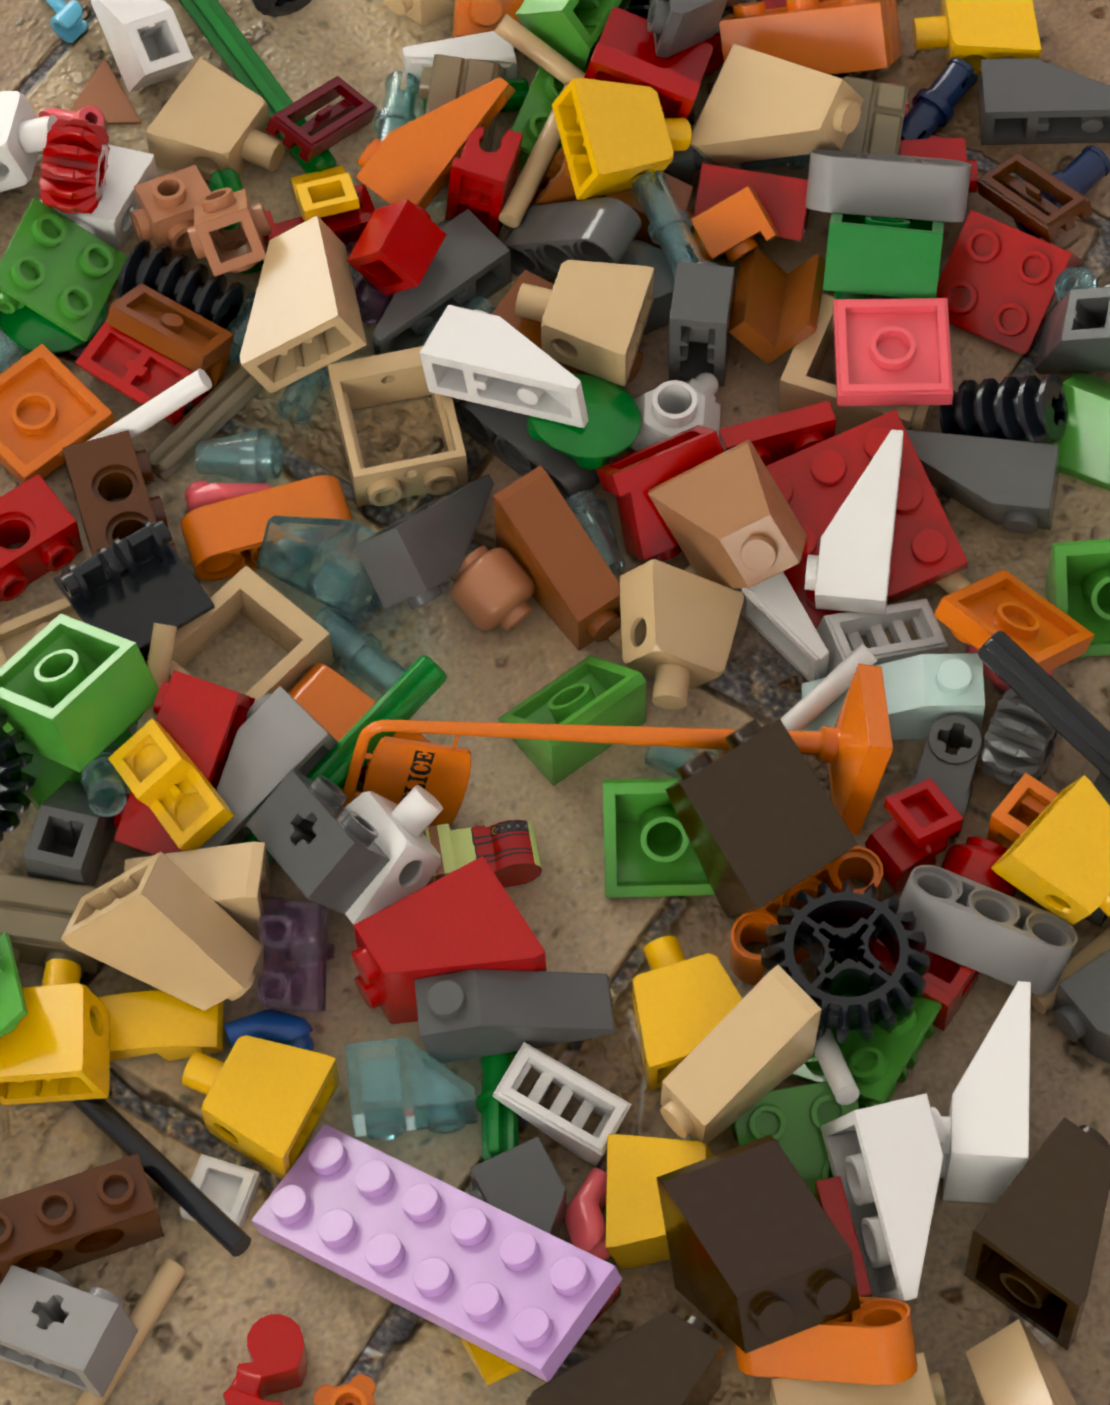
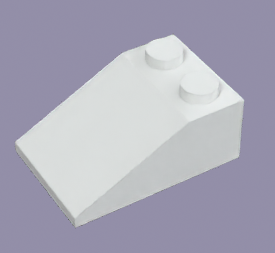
M1017 982L953 1092L949 1116H941L945 1130V1141L941 1145L943 1161L939 1177L943 1179L942 1201L995 1203L1028 1162L1031 982Z
M927 1093L854 1110L820 1126L833 1177L840 1176L872 1290V1297L891 1298L904 1302L915 1299L918 1295L943 1161L941 1145L945 1141L942 1118L935 1107H930Z

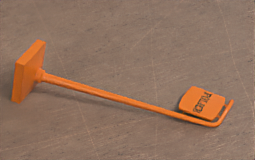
M858 663L834 727L822 726L820 731L787 730L802 754L816 755L817 761L827 763L832 803L850 832L854 835H859L893 751L882 667ZM379 720L370 723L362 729L357 738L343 789L347 797L343 806L346 807L353 801L354 797L357 798L361 793L372 791L399 804L415 785H419L432 794L443 807V810L429 826L449 823L450 827L463 802L471 771V751L468 748L456 747L459 735L727 750L731 746L725 737L737 729ZM381 732L456 735L453 746L385 736L379 741L373 754L366 753L371 737ZM364 759H370L362 792H356Z

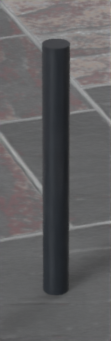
M104 1098L73 1101L74 1105L127 1156L139 1154L144 1172L233 1257L240 1256L248 1249L251 1238Z

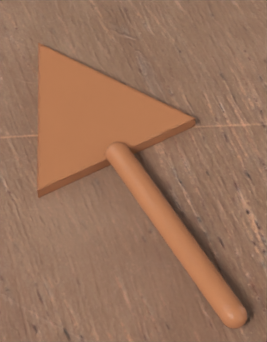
M104 58L70 111L77 112L88 105L98 107L104 115V124L102 126L104 129H106V125L142 124Z

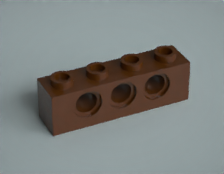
M129 430L62 448L70 483L92 556L97 554L98 548L103 546L106 549L112 546L114 539L119 538L122 540L140 530L142 523L146 521L156 523L162 520L169 529L160 495L149 498L145 484L154 482L146 449L135 452ZM119 496L127 497L124 500L118 502L109 501ZM173 542V543H170V545L173 547V549H174V550L176 551V553H177V550H176V547H175L174 542ZM150 646L140 651L145 661L148 660L147 656L149 655Z
M139 1154L0 1199V1285L11 1265L33 1273L36 1272L38 1267H44L58 1273L164 1237L159 1215Z

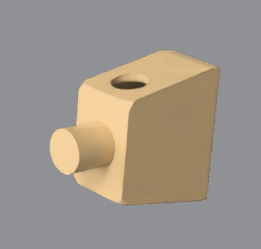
M201 58L197 60L145 131L149 153L154 154L157 167L175 172L196 165L203 179L210 181V175L216 170L223 171L228 168L234 169L240 178L250 163L274 172L281 164L286 151V146L282 144L283 141L270 136V133L266 131L269 123L266 101L240 82Z
M567 260L560 266L553 289L522 283L516 300L515 316L542 322V350L554 360L616 385L626 386L654 302V268L641 265Z
M652 559L620 576L622 660L627 668L654 677L652 703L655 706L663 709L678 710L687 706L689 689H694L716 679L724 672L743 606L744 593Z

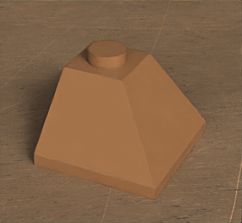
M750 439L653 487L648 492L650 499L694 571L700 577L731 589L750 588L800 563L808 536Z

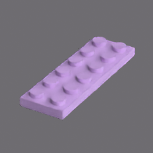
M326 1124L323 1125L251 1220L258 1232L263 1236L548 1383L622 1280L615 1265Z

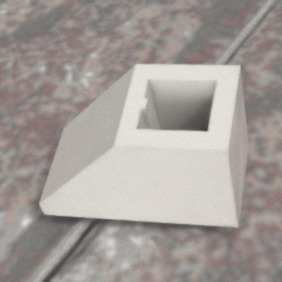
M90 0L128 92L177 76L193 59L172 7L164 0Z

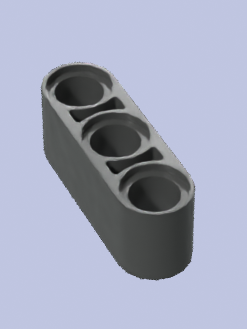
M604 197L534 205L528 207L519 227L511 229L503 244L510 250L512 274L519 277L524 270H527L543 279L557 278L561 264L567 260L618 264L640 231L642 222L638 214L629 205L615 198Z
M460 400L454 405L458 423L464 431L523 477L541 465L570 509L600 482L596 470L584 469L578 466L572 457L553 450L545 442L532 438L527 431L529 415L465 400ZM609 458L607 459L606 464L611 463Z

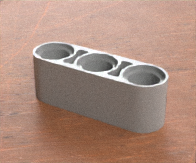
M825 149L811 150L805 207L815 211L963 222L966 219L972 164L939 158Z
M934 865L915 867L911 871L899 898L897 914L913 911L916 917V926L913 931L924 932L927 939L925 950L1014 987L1018 981L1031 982V993L1047 994L1054 990L1078 941L1077 933L1073 926L1061 917Z

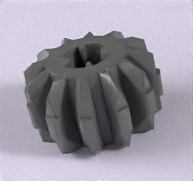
M1011 688L1005 692L1003 699L998 701L997 709L990 719L988 731L984 736V745L980 752V764L982 773L994 777L997 782L1013 787L1025 772L1038 781L1041 780L1042 775L1047 772L1051 758L1054 757V751L1060 739V734Z

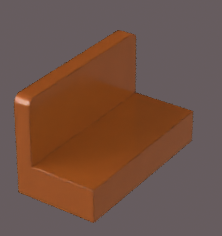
M757 248L742 257L728 332L767 365L811 336L817 329L826 260L819 254H816L787 274Z
M142 283L110 305L106 322L110 326L193 372L198 369L204 370L212 382L210 390H213L223 380L234 334Z

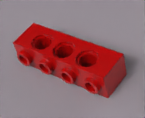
M39 474L0 497V602L15 599L24 592L29 584L46 573L58 571L66 567L78 553L83 551L77 521ZM25 543V545H23L20 548L7 549L9 546L13 544Z

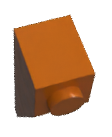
M498 77L389 132L383 141L378 138L374 139L366 147L357 164L362 169L356 175V178L390 205L409 199L412 203L426 210L449 180L454 157H461L470 133L479 126L484 127L485 132L516 90L504 79Z

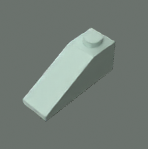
M977 653L920 654L875 665L882 667L892 740H927L933 724L941 717L948 715H962L972 720L979 727L981 733L985 710L983 661L978 657ZM824 678L802 683V698ZM848 689L803 731H820L822 726L834 727Z

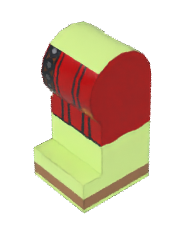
M507 820L498 822L490 827L483 825L450 830L448 823L428 826L425 829V836L441 855V865L430 879L431 883L481 856L485 858L503 888L526 884L541 875L542 866L535 827L529 821Z

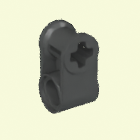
M948 715L937 720L929 731L918 770L915 769L909 786L911 787L931 778L964 819L973 790L972 782L981 750L982 736L979 727L972 720L962 715ZM949 747L958 749L957 755L948 754ZM961 830L952 836L959 837Z

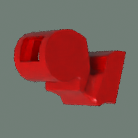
M931 778L885 798L884 807L893 818L872 832L865 842V848L870 849L879 857L883 864V878L895 892L903 891L910 873L915 867L920 865L935 866V856L947 848L946 840L948 837L962 829L961 822L964 819L963 816Z
M270 1314L255 1322L247 1335V1348L251 1362L241 1363L237 1366V1373L231 1386L223 1393L225 1405H283L281 1401L264 1400V1398L271 1394L300 1387L303 1384L308 1360L300 1327L292 1318L282 1314Z

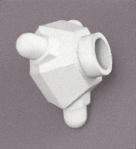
M705 372L687 382L679 380L666 381L656 389L634 399L641 413V430L630 448L639 451L697 425L716 430L719 437L721 405L715 402L716 397L714 396L719 386L717 378L713 374Z

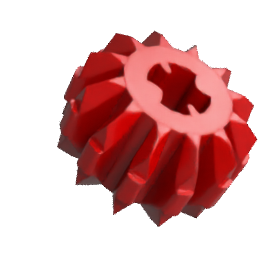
M76 118L71 120L57 119L51 126V130L47 133L46 145L43 148V160L40 166V196L45 205L60 210V212L76 215L78 213L92 214L98 207L99 201L102 199L103 187L106 184V173L109 167L108 155L110 148L108 146L109 136L106 129L100 125L89 123L88 120Z

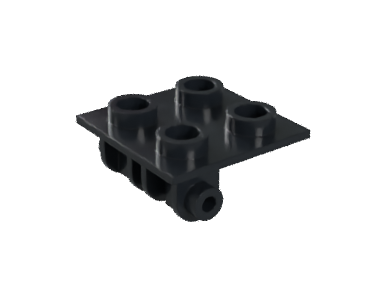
M162 520L156 523H151L150 521L142 523L140 530L122 540L119 538L114 539L112 546L106 549L103 546L98 548L96 555L76 566L70 564L66 567V572L54 578V582L84 623L136 642L140 651L150 646L154 623L177 626L178 630L215 608L214 603L169 542L173 539L169 529Z

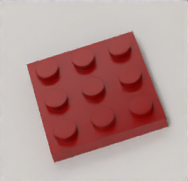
M896 409L766 466L808 536L800 563L783 572L816 629L823 616L846 611L816 609L815 591L805 590L808 554L819 555L821 536L892 429L903 430V451L887 603L968 568L965 554Z

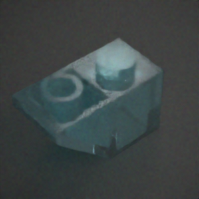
M273 516L268 520L256 565L257 568L351 620L380 599L354 548V545L376 532L354 520Z
M398 1038L344 1044L350 1108L355 1137L367 1136L372 1140L384 1141L395 1139L401 1136L404 1131L422 1129L446 1134L457 1132L463 1129L466 1124L478 1123L474 1087L409 1039Z

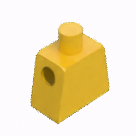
M941 0L940 16L912 19L914 50L944 48L947 63L952 58H960L974 68L973 73L978 75V80L981 59L1013 57L1016 59L1036 58L1040 60L1041 44L1033 0Z
M573 78L551 104L577 200L589 199L647 185L655 181L673 161L674 151H686L691 144L692 132L689 121L684 117L664 118L658 93L649 86Z
M1083 775L1065 787L991 869L1045 909L1066 920L1071 925L1091 915L1098 907L1110 918L1109 804L1094 784Z
M664 936L648 943L644 947V954L651 971L638 974L632 979L633 1009L644 1074L649 1091L662 1088V1081L742 1000L741 995L716 955L706 953L686 960L676 936Z
M59 958L48 960L45 964L42 986L22 987L27 1014L12 1032L0 1038V1103L3 1106L109 1097V1013L107 1007L86 985L79 984L82 968L74 961Z
M248 1035L240 1036L236 1040L225 1063L199 1051L194 1052L182 1076V1085L207 1095L201 1108L206 1129L212 1135L281 1180L304 1152L340 1084L336 1058Z
M622 1134L607 1135L606 1249L621 1270L670 1260L656 1177L714 1156L706 1143Z

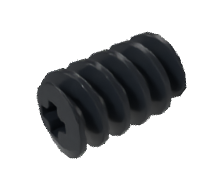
M144 239L136 245L125 261L118 278V294L120 298L142 283L228 331L237 319L246 292L243 284L236 282L225 292L227 277L224 274L215 277L213 275L207 281L208 267L199 263L189 271L190 259L186 255L180 254L171 261V249L164 244L158 246L151 255L149 241Z
M1046 374L1041 381L1036 375L1024 376L1021 382L1016 377H1004L1000 384L995 378L983 379L980 384L975 380H963L959 385L958 392L953 390L952 405H940V426L942 433L1054 444L1063 438L1066 431L1068 406L1065 388L1057 374Z

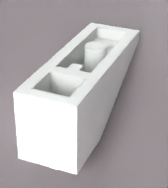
M448 305L420 351L429 392L580 428H585L589 421L581 381L500 316L488 314L481 310H470Z
M892 429L821 536L819 555L808 554L805 590L815 591L816 609L886 615L903 451V430Z

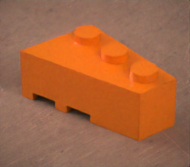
M786 0V7L766 9L764 1L734 5V14L724 17L719 22L724 63L733 43L829 75L885 69L903 55L896 0H827L821 2L819 0Z

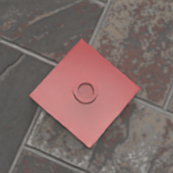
M947 298L833 299L837 406L952 405L953 381Z

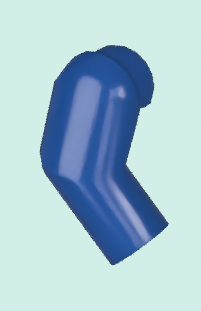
M267 1009L223 1024L231 1050L236 1040L244 1035L277 1043L280 1042L281 1044L310 1051L314 1050L315 1044L309 1034L313 1029L305 1018L286 1012Z

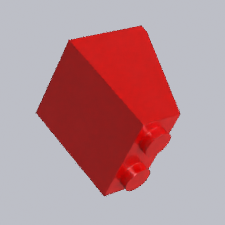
M483 856L354 925L357 949L351 952V957L360 973L359 976L355 977V983L368 1007L373 1010L380 1006L390 1024L418 1022L414 979L472 969L546 971L545 950Z

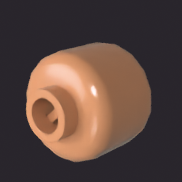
M485 545L478 547L464 558L459 572L451 577L454 580L450 589L452 601L474 626L482 632L495 630L501 625L507 632H510L519 626L534 610L528 601L535 592V581L506 548L498 547L488 550Z

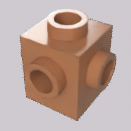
M193 165L134 186L137 209L131 211L130 215L139 240L143 241L145 239L150 241L154 250L164 244L171 249L172 256L193 250L187 231L188 227L194 226L193 207L200 205L201 198L211 193L197 166Z
M231 188L213 191L201 198L200 205L193 207L194 226L187 228L188 235L198 260L207 257L214 277L226 272L239 273L255 266L260 260L265 259L266 245L264 236L272 234V229L262 203L259 202L252 205L246 188L233 192ZM239 222V225L233 230L223 229V227Z

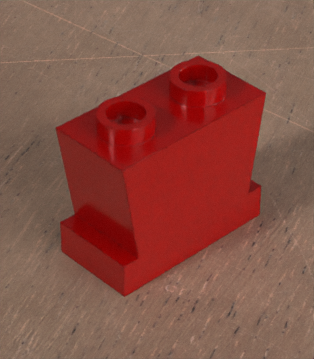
M697 425L596 469L603 490L616 496L627 554L643 561L656 559L662 562L681 552L679 544L650 499L648 492L653 487L723 453L724 451L716 430Z

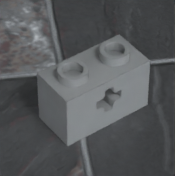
M11 1265L0 1285V1359L102 1398L138 1330L124 1312L125 1303L119 1297L99 1287H91L89 1292L71 1287V1283L65 1277L44 1267H38L36 1272L33 1273Z

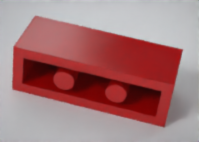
M174 670L170 681H164L158 690L154 702V713L158 715L156 721L174 739L215 790H217L237 730L247 720L246 714L254 704L255 698ZM132 791L130 794L126 793L123 795L114 814L113 823L118 828L114 841L152 855L159 852L166 854L182 851L147 805L139 801Z

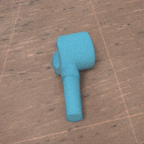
M45 0L56 13L50 19V25L62 40L67 43H73L88 29L87 22L81 18L83 10L78 1L70 0L67 3L65 0Z

